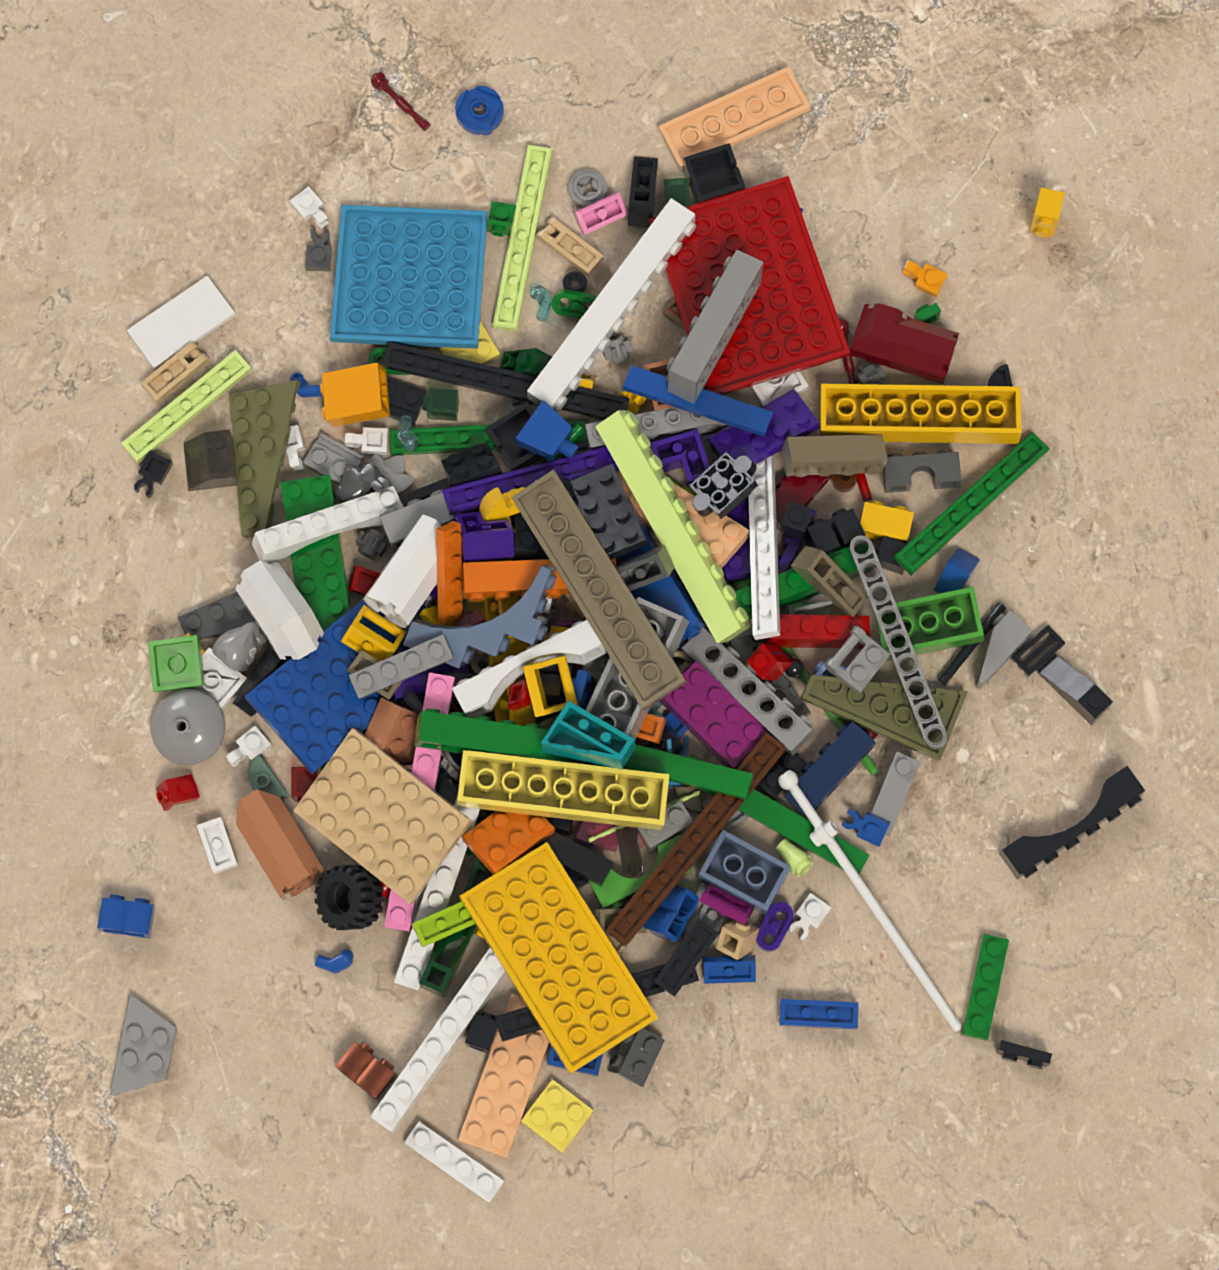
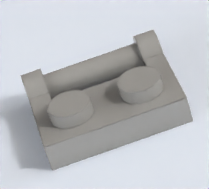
M854 626L850 631L851 635L834 657L832 659L829 658L825 662L824 666L854 692L860 694L891 654L867 636L860 627ZM858 642L861 643L864 647L846 670H843L840 664Z

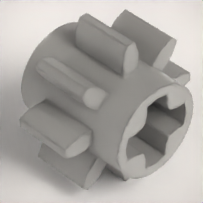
M614 333L609 338L611 340L610 344L602 353L606 360L610 359L612 363L617 364L626 361L629 358L628 352L633 351L627 336L622 337L621 333Z

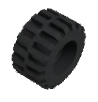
M334 866L323 873V878H319L317 882L319 887L315 888L317 898L314 900L315 904H318V909H316L318 915L322 914L321 920L324 923H328V927L336 928V930L364 929V927H370L372 922L378 920V913H382L383 910L381 903L385 900V896H382L384 888L383 885H379L380 880L363 866ZM348 889H350L352 894L351 906H349L347 901Z

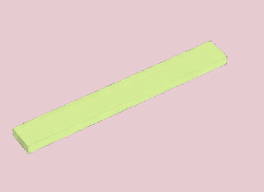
M529 144L527 147L493 328L515 332L518 329L552 148Z

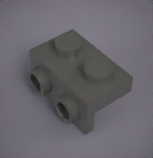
M644 1028L640 1029L620 1042L616 1052L610 1058L608 1071L643 1087L665 1040Z

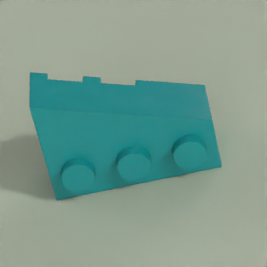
M570 701L566 703L541 742L543 753L617 769H623L636 749L634 738Z

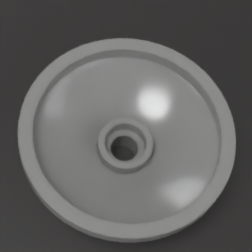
M182 689L170 693L157 705L151 719V736L157 750L169 761L181 765H195L209 759L219 749L225 734V719L220 706L211 696L198 690ZM181 722L186 724L184 731H181L179 728Z

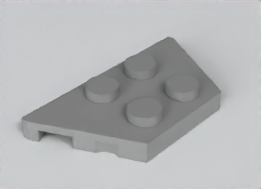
M134 996L129 998L110 1092L112 1096H117L120 1093L133 1089L137 1090L153 1083H160L168 1078L177 1028Z

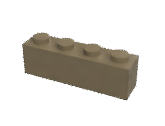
M882 434L787 437L781 448L786 476H829L831 474L850 476L860 473L875 475L882 472L888 461Z

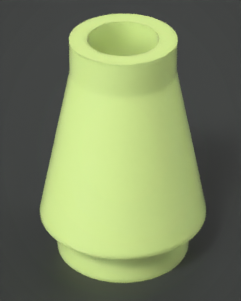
M784 839L776 847L784 862L791 866L790 871L792 874L800 877L812 867L811 856L790 843L788 839Z

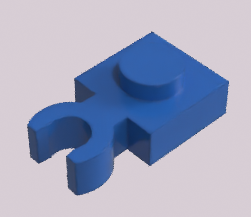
M849 808L847 814L853 816L854 821L848 822L844 820L841 825L846 829H858L856 837L880 847L891 822L870 812H867L863 818L856 809Z

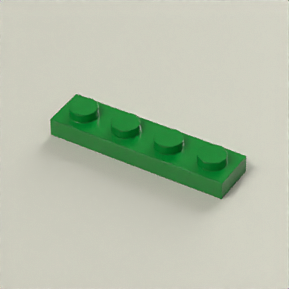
M983 934L962 1032L963 1036L988 1041L1009 939Z

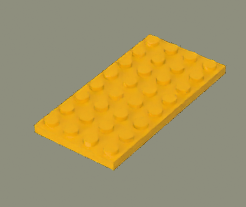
M547 842L459 896V899L569 1074L658 1019Z

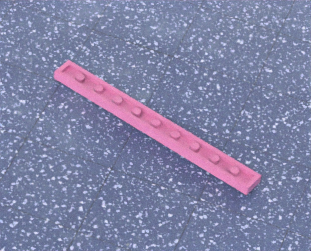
M429 673L422 711L433 708L440 710L442 714H449L455 677ZM416 747L411 773L435 791L442 751ZM391 890L384 927L411 931L416 900L413 904H409Z

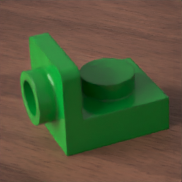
M492 201L489 219L486 222L487 232L498 237L510 235L516 205Z

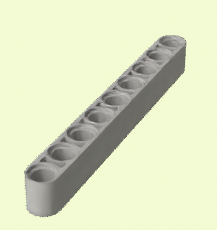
M863 535L856 536L850 543V551L923 739L929 748L940 749L947 742L946 730L871 540ZM859 543H866L869 546L865 554L855 552V547ZM869 566H874L878 569V573L875 577L868 578L864 575V570ZM882 589L887 592V597L883 601H876L873 598L875 591ZM886 613L896 615V621L893 624L887 625L883 623L882 618ZM896 636L903 637L906 640L905 645L901 648H894L891 645L893 638ZM904 660H912L915 663V667L910 672H904L900 668L901 663ZM915 683L923 685L924 691L921 695L915 696L910 693V687ZM930 707L933 710V716L926 720L922 719L919 716L921 708ZM940 731L943 735L942 740L939 743L930 742L928 739L930 732Z

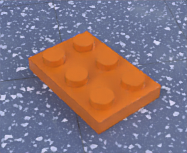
M495 811L464 834L462 841L494 875L519 860L552 835L555 828L544 816Z

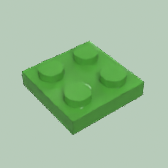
M198 635L148 642L153 692L205 686L200 637Z

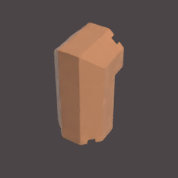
M256 789L239 800L236 825L282 900L287 899L285 896L287 893H290L292 897L315 885L318 882L316 876L320 873L323 877L325 870L281 798Z

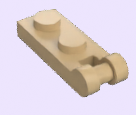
M551 217L546 222L547 226L544 230H539L535 235L536 238L589 277L604 259V255L558 220ZM554 232H557L559 235L555 239L551 237Z
M194 341L188 343L141 382V386L157 404L196 371L209 363V357L198 350L199 346ZM191 356L194 360L189 364L185 359Z

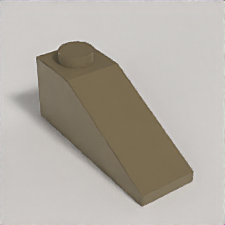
M805 546L791 565L808 584L852 617L855 616L868 598L823 550Z

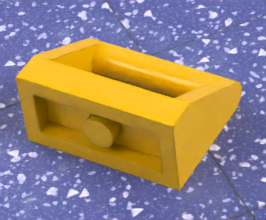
M363 605L341 639V642L358 653L363 650L380 662L392 657L406 631ZM362 616L395 636V642L392 644L361 624L359 621Z
M566 655L528 663L523 667L535 717L561 711L567 703L547 705L539 668L558 664L566 701H570L578 706Z

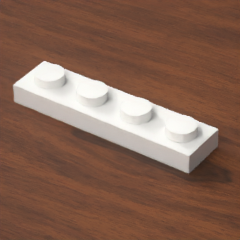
M421 1122L417 1123L404 1142L405 1145L489 1204L504 1184L501 1178Z

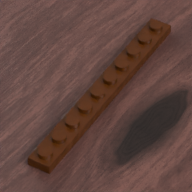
M767 732L736 769L754 775L749 795L787 749ZM717 793L609 925L606 932L624 947H627L745 800Z

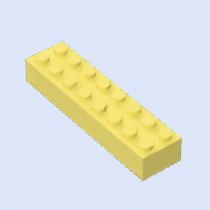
M463 750L456 806L662 830L665 822L669 774Z

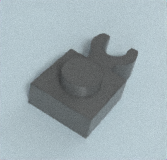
M313 228L311 230V238L314 245L307 244L306 271L331 272L332 246L326 245L330 240L329 230L325 229V235L322 238L316 237V229Z

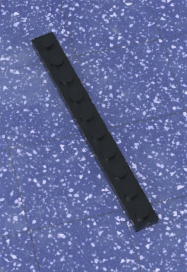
M388 343L383 367L386 369L534 403L528 399L527 390L536 380V376L400 344ZM577 387L575 391L570 390L567 394V401L561 410L605 420L618 410H627L630 399Z

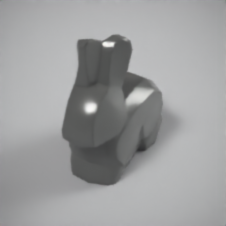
M366 463L363 468L347 464L344 468L345 473L341 484L337 485L334 490V497L341 504L370 494L371 488L380 493L384 488L390 486V481L381 477L379 469L373 463Z

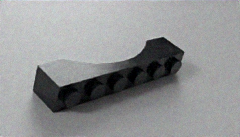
M1126 766L1105 781L1095 807L1077 825L1049 836H1022L1002 849L1000 856L1017 880L1022 876L1027 879L1038 871L1036 868L1043 862L1048 865L1059 857L1057 854L1064 848L1069 851L1080 843L1078 838L1084 834H1087L1088 837L1101 829L1099 824L1105 820H1108L1109 823L1114 821L1122 814L1120 810L1128 805L1131 809L1142 801L1141 796L1145 789L1129 767Z

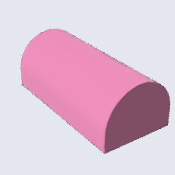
M619 192L574 212L578 227L584 235L628 215Z

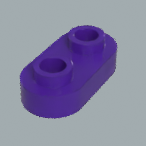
M777 902L769 908L756 939L757 945L761 950L772 952L780 947L794 916L792 908L787 903ZM779 912L785 915V919L782 921L777 920L775 917ZM766 935H771L774 938V941L772 943H766L764 941V937Z

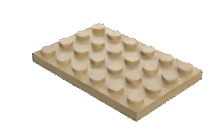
M355 728L350 730L332 758H330L293 810L409 904L415 902L472 822L469 817Z

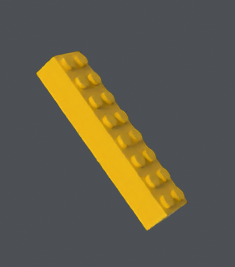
M821 384L820 436L882 434L884 442L1019 444L1022 433L1021 387Z

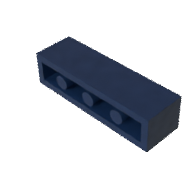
M853 721L850 725L845 723L836 733L838 738L832 744L827 742L819 751L821 756L815 763L810 761L801 771L804 775L798 780L797 785L815 811L876 746V742ZM784 790L786 792L785 800L808 820V817L791 792Z

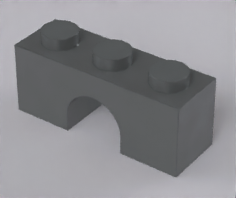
M949 449L940 450L935 454L918 451L908 456H903L901 453H892L888 455V461L883 468L885 493L910 491L912 485L911 476L920 471L927 472L932 476L935 489L960 488L962 481L959 452H952Z

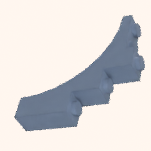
M548 564L541 566L533 584L523 597L498 617L477 625L459 627L437 625L417 619L412 621L403 645L413 648L444 635L454 658L445 663L461 668L465 664L470 663L474 654V650L471 649L472 647L496 657L501 655L502 652L505 653L511 642V639L508 638L509 635L531 645L538 643L539 640L543 641L548 627L545 626L547 619L538 614H542L546 608L548 599H545L548 589L552 590L556 582L557 576L554 575L556 568Z

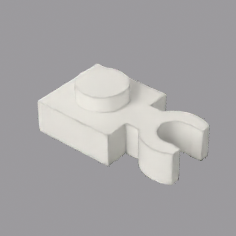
M810 893L795 914L800 918V921L791 924L789 933L792 934L794 929L801 928L803 935H801L800 941H804L808 936L809 926L817 930L831 910V907Z

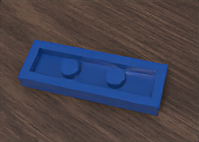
M781 999L779 1026L857 1030L859 1002Z

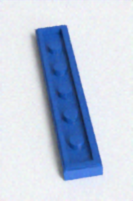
M632 365L623 385L624 391L765 437L773 415L772 411L702 389L695 404L668 392L666 376Z

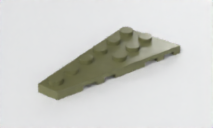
M298 380L229 395L241 535L244 538L254 537L255 532L270 528L275 506L273 503L276 488L278 489L280 483L278 476L280 467L284 464L291 431L289 425L292 413H295L296 403H294L295 397L301 385V382Z
M811 675L800 698L809 704L849 722L853 721L858 726L936 761L941 760L947 745L946 742L944 747L936 750L926 745L902 684L868 682L861 693L857 694L837 677ZM912 685L909 691L912 695L918 696L923 693L924 687ZM929 688L946 730L948 742L968 691ZM923 707L919 711V716L925 720L933 716V710L930 707ZM937 730L930 732L928 735V739L932 743H939L943 738L942 733Z

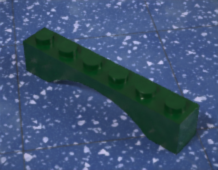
M478 857L473 865L463 894L493 876ZM476 924L441 939L420 979L419 984L421 988L445 998L474 935L473 932Z

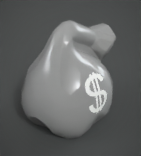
M255 621L248 622L242 627L223 633L215 641L212 653L230 669L243 672L253 665L258 654L257 646L267 642V638L260 631V627Z

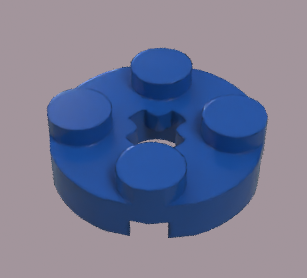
M477 86L475 89L466 90L459 96L456 102L457 121L469 133L490 135L503 120V102L498 93L489 87ZM484 106L485 113L476 115V111L473 109Z

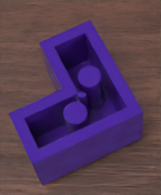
M698 429L650 443L652 452L662 462L664 473L681 468L686 485L690 489L692 488L689 485L710 467Z
M480 512L455 514V522L461 523V553L464 562H482L483 560L492 559L504 561L507 558L514 557V534L509 519L484 522Z

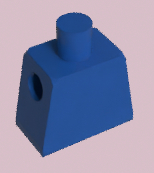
M544 400L516 437V445L550 461H553L559 452L572 459L579 449V446L568 440L573 433V428Z

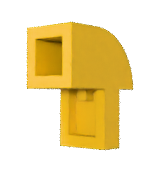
M498 487L489 491L482 499L479 507L483 521L510 520L509 516L520 513L511 497L525 488L512 489L504 494H501Z

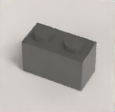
M665 545L620 561L616 565L618 572L630 591L668 577L675 568Z

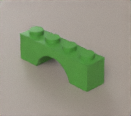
M681 834L658 846L657 862L648 874L639 878H626L611 869L602 887L589 881V885L602 909L622 908L624 906L623 902L635 895L682 837ZM690 868L689 871H688L685 875H687V874H689L690 872H692V869Z

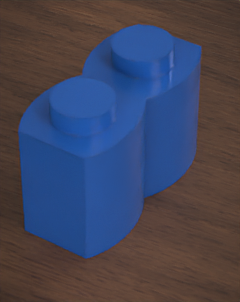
M676 885L646 922L644 928L655 936L677 942L684 933L687 920L696 910L699 897L689 889Z
M110 894L109 898H102L97 928L99 931L150 938L155 907L150 904L148 899L135 898V901H125L124 896Z

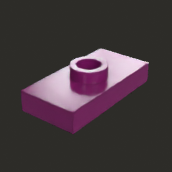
M712 884L707 886L699 900L715 909L720 915L730 917L743 925L747 923L755 909L754 906Z

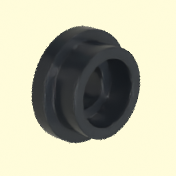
M570 272L563 279V288L584 292L587 288V279L580 272ZM577 281L580 285L572 287L570 284Z

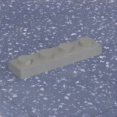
M441 635L352 673L349 677L360 700L454 658L444 635Z

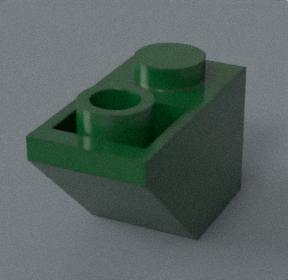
M537 348L503 352L499 368L538 377L552 356Z

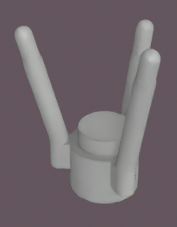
M819 592L787 605L789 615H810L809 610L830 605L833 602L825 600L808 604L824 597Z

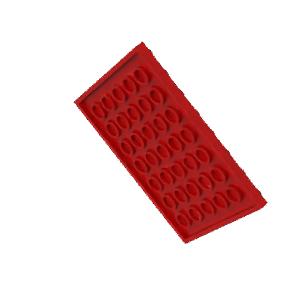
M789 176L685 207L695 214L696 228L689 237L685 236L681 241L682 247L675 256L671 255L666 261L668 265L665 272L687 337L691 332L689 327L695 316L699 317L702 312L700 308L706 296L710 297L713 293L712 285L716 277H722L726 259L729 256L733 257L736 250H739L763 261L761 285L704 386L705 390L725 395L850 356L845 335ZM656 216V217H653V218H649V224H650V226H651V224L654 222V220L657 218V216Z

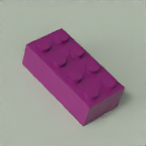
M696 660L682 672L687 683L659 700V702L724 767L734 769L757 745L766 732H769Z

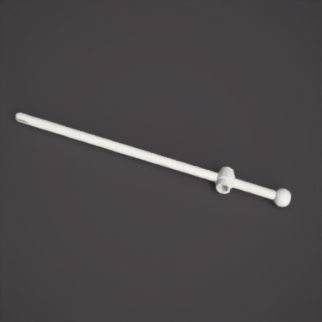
M789 770L782 774L778 779L779 785L791 792L814 826V832L810 834L812 842L817 847L822 844L827 845L953 1031H959L961 1023L836 842L835 835L839 833L838 826L832 820H829L827 823L821 820L797 785L798 776L795 772Z

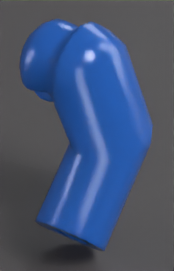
M299 372L291 375L290 381L298 380L301 382L300 389L297 391L300 397H323L320 385H310Z
M342 950L340 954L332 959L319 954L315 966L332 973H340L351 966L354 955L350 950Z

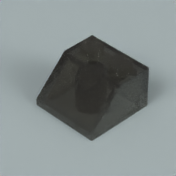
M230 429L205 432L183 443L188 491L237 486L234 443Z

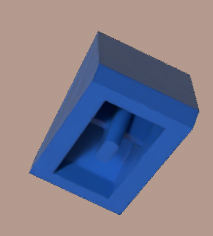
M957 548L943 570L934 591L940 594L964 589L980 559Z

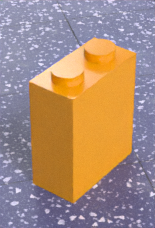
M379 363L322 373L323 382L320 383L321 394L324 397L322 414L324 419L334 427L390 417L386 369Z

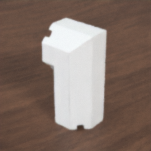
M422 515L363 598L376 613L381 611L385 614L384 618L402 628L409 625L433 588L437 586L436 529L442 525L438 520L426 515Z
M259 561L243 570L240 576L242 581L240 585L237 584L236 591L278 657L286 659L285 656H291L293 660H299L317 649L319 645L318 638L319 636L322 638L324 632L312 609L281 565L275 562L272 565L268 564L267 561Z

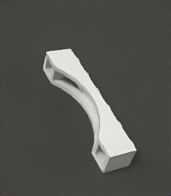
M394 486L385 488L380 493L374 492L255 532L252 546L258 560L267 561L269 564L284 559L301 548L331 535L357 528L381 526L380 516H383L385 511L392 508L401 509L403 505Z
M587 620L578 621L570 629L562 633H554L548 640L540 644L530 645L524 652L516 656L511 655L494 667L483 669L477 676L459 681L452 690L466 717L476 719L477 716H483L493 710L505 689L525 674L523 667L526 664L566 655L568 663L584 665L606 654V651Z

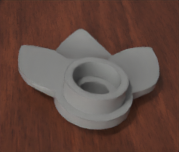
M374 454L369 459L368 463H373L379 469L381 477L390 481L389 487L394 486L397 494L406 491L413 484L414 478L404 474L405 461L402 455L394 456L384 461L379 455ZM371 488L370 493L376 492L373 488Z

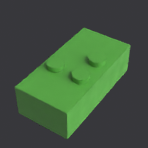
M974 587L896 603L916 655L985 641ZM886 613L882 618L883 623L887 625L893 624L896 621V615ZM877 621L882 648L890 653ZM896 636L893 638L891 645L894 648H901L905 645L906 640L901 636ZM891 655L887 658L886 661L893 660Z

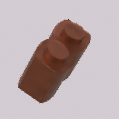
M354 1041L335 1067L377 1100L396 1076L392 1071L395 1067L384 1058L379 1061L372 1056L374 1050L364 1042L359 1045Z

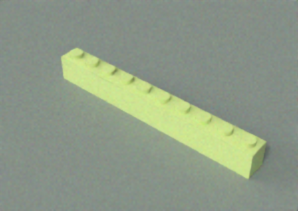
M629 410L616 411L595 427L661 545H665L679 577L717 643L728 642L751 627L748 622V614L739 606L735 599L736 593L733 588L727 585L723 577L724 572L722 568L714 562L710 547L706 542H703L699 535L697 524L690 519L686 512V504L682 499L678 498L674 491V483L665 475L661 460L654 455L650 448L649 439L638 427L636 416Z

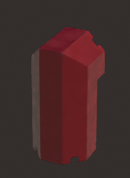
M875 303L873 308H869V304H864L850 346V356L944 384L959 333L912 319L908 315L907 319H904L902 317L903 312L894 307Z

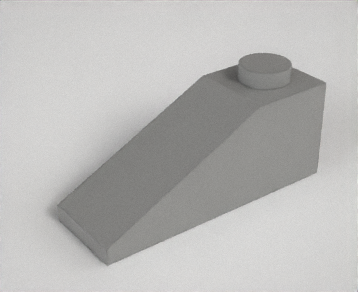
M1011 610L1005 616L1000 614L992 623L994 628L976 686L979 690L1031 637L1033 630Z
M896 752L872 810V814L891 822L885 834L889 837L920 761Z

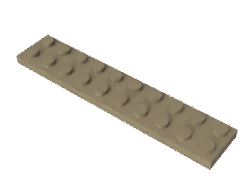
M553 469L511 497L643 710L647 709L687 683V680L557 472Z

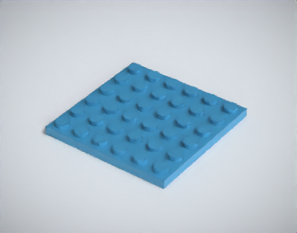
M342 205L330 342L388 345L391 342L404 346L478 349L488 212Z

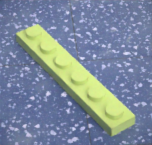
M235 350L121 443L122 446L139 464L147 457L149 451H155L248 375L252 368Z

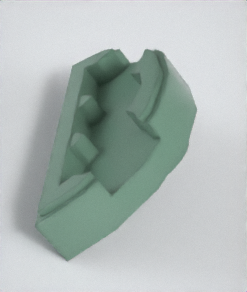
M258 755L252 761L248 770V780L253 791L258 789L278 796L281 799L288 797L284 788L261 756Z

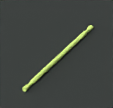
M698 790L693 794L667 803L666 809L679 801L683 803L692 797L699 796L701 793ZM614 826L600 832L596 836L589 837L588 841H595L597 838L604 837L627 826Z

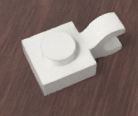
M309 186L290 200L291 206L305 222L312 218L321 230L329 224L327 216L321 211L324 208L323 202Z
M297 424L290 427L291 431L285 455L288 456L290 467L294 469V472L304 470L299 452L306 450L301 428Z
M363 427V434L345 433V446L350 449L362 447V454L387 455L388 428Z
M254 726L235 741L239 748L230 752L226 758L234 768L246 757L252 762L258 755L261 756L271 748L272 745L260 730Z

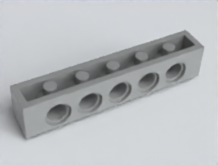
M675 407L635 415L638 420L639 429L647 436L650 443L698 429L699 435L702 436L729 426ZM602 421L585 424L584 437L588 451L606 447L595 427Z
M704 627L700 629L701 633L690 639L682 647L683 652L688 654L694 661L697 660L793 756L814 735L811 729L813 724L803 714L800 717L792 711L795 707L785 697L779 699L774 694L777 690L767 680L762 683L756 677L757 673L748 663L744 666L738 660L740 655L731 646L726 649L721 643L715 641L710 631L708 632ZM712 650H717L720 652L718 659L714 661L708 660L707 654ZM730 667L738 669L737 675L732 678L726 677L725 671ZM748 684L756 686V691L751 695L743 693V688ZM766 701H771L775 704L770 712L761 710L762 704ZM789 718L793 721V724L789 729H782L779 727L780 721Z

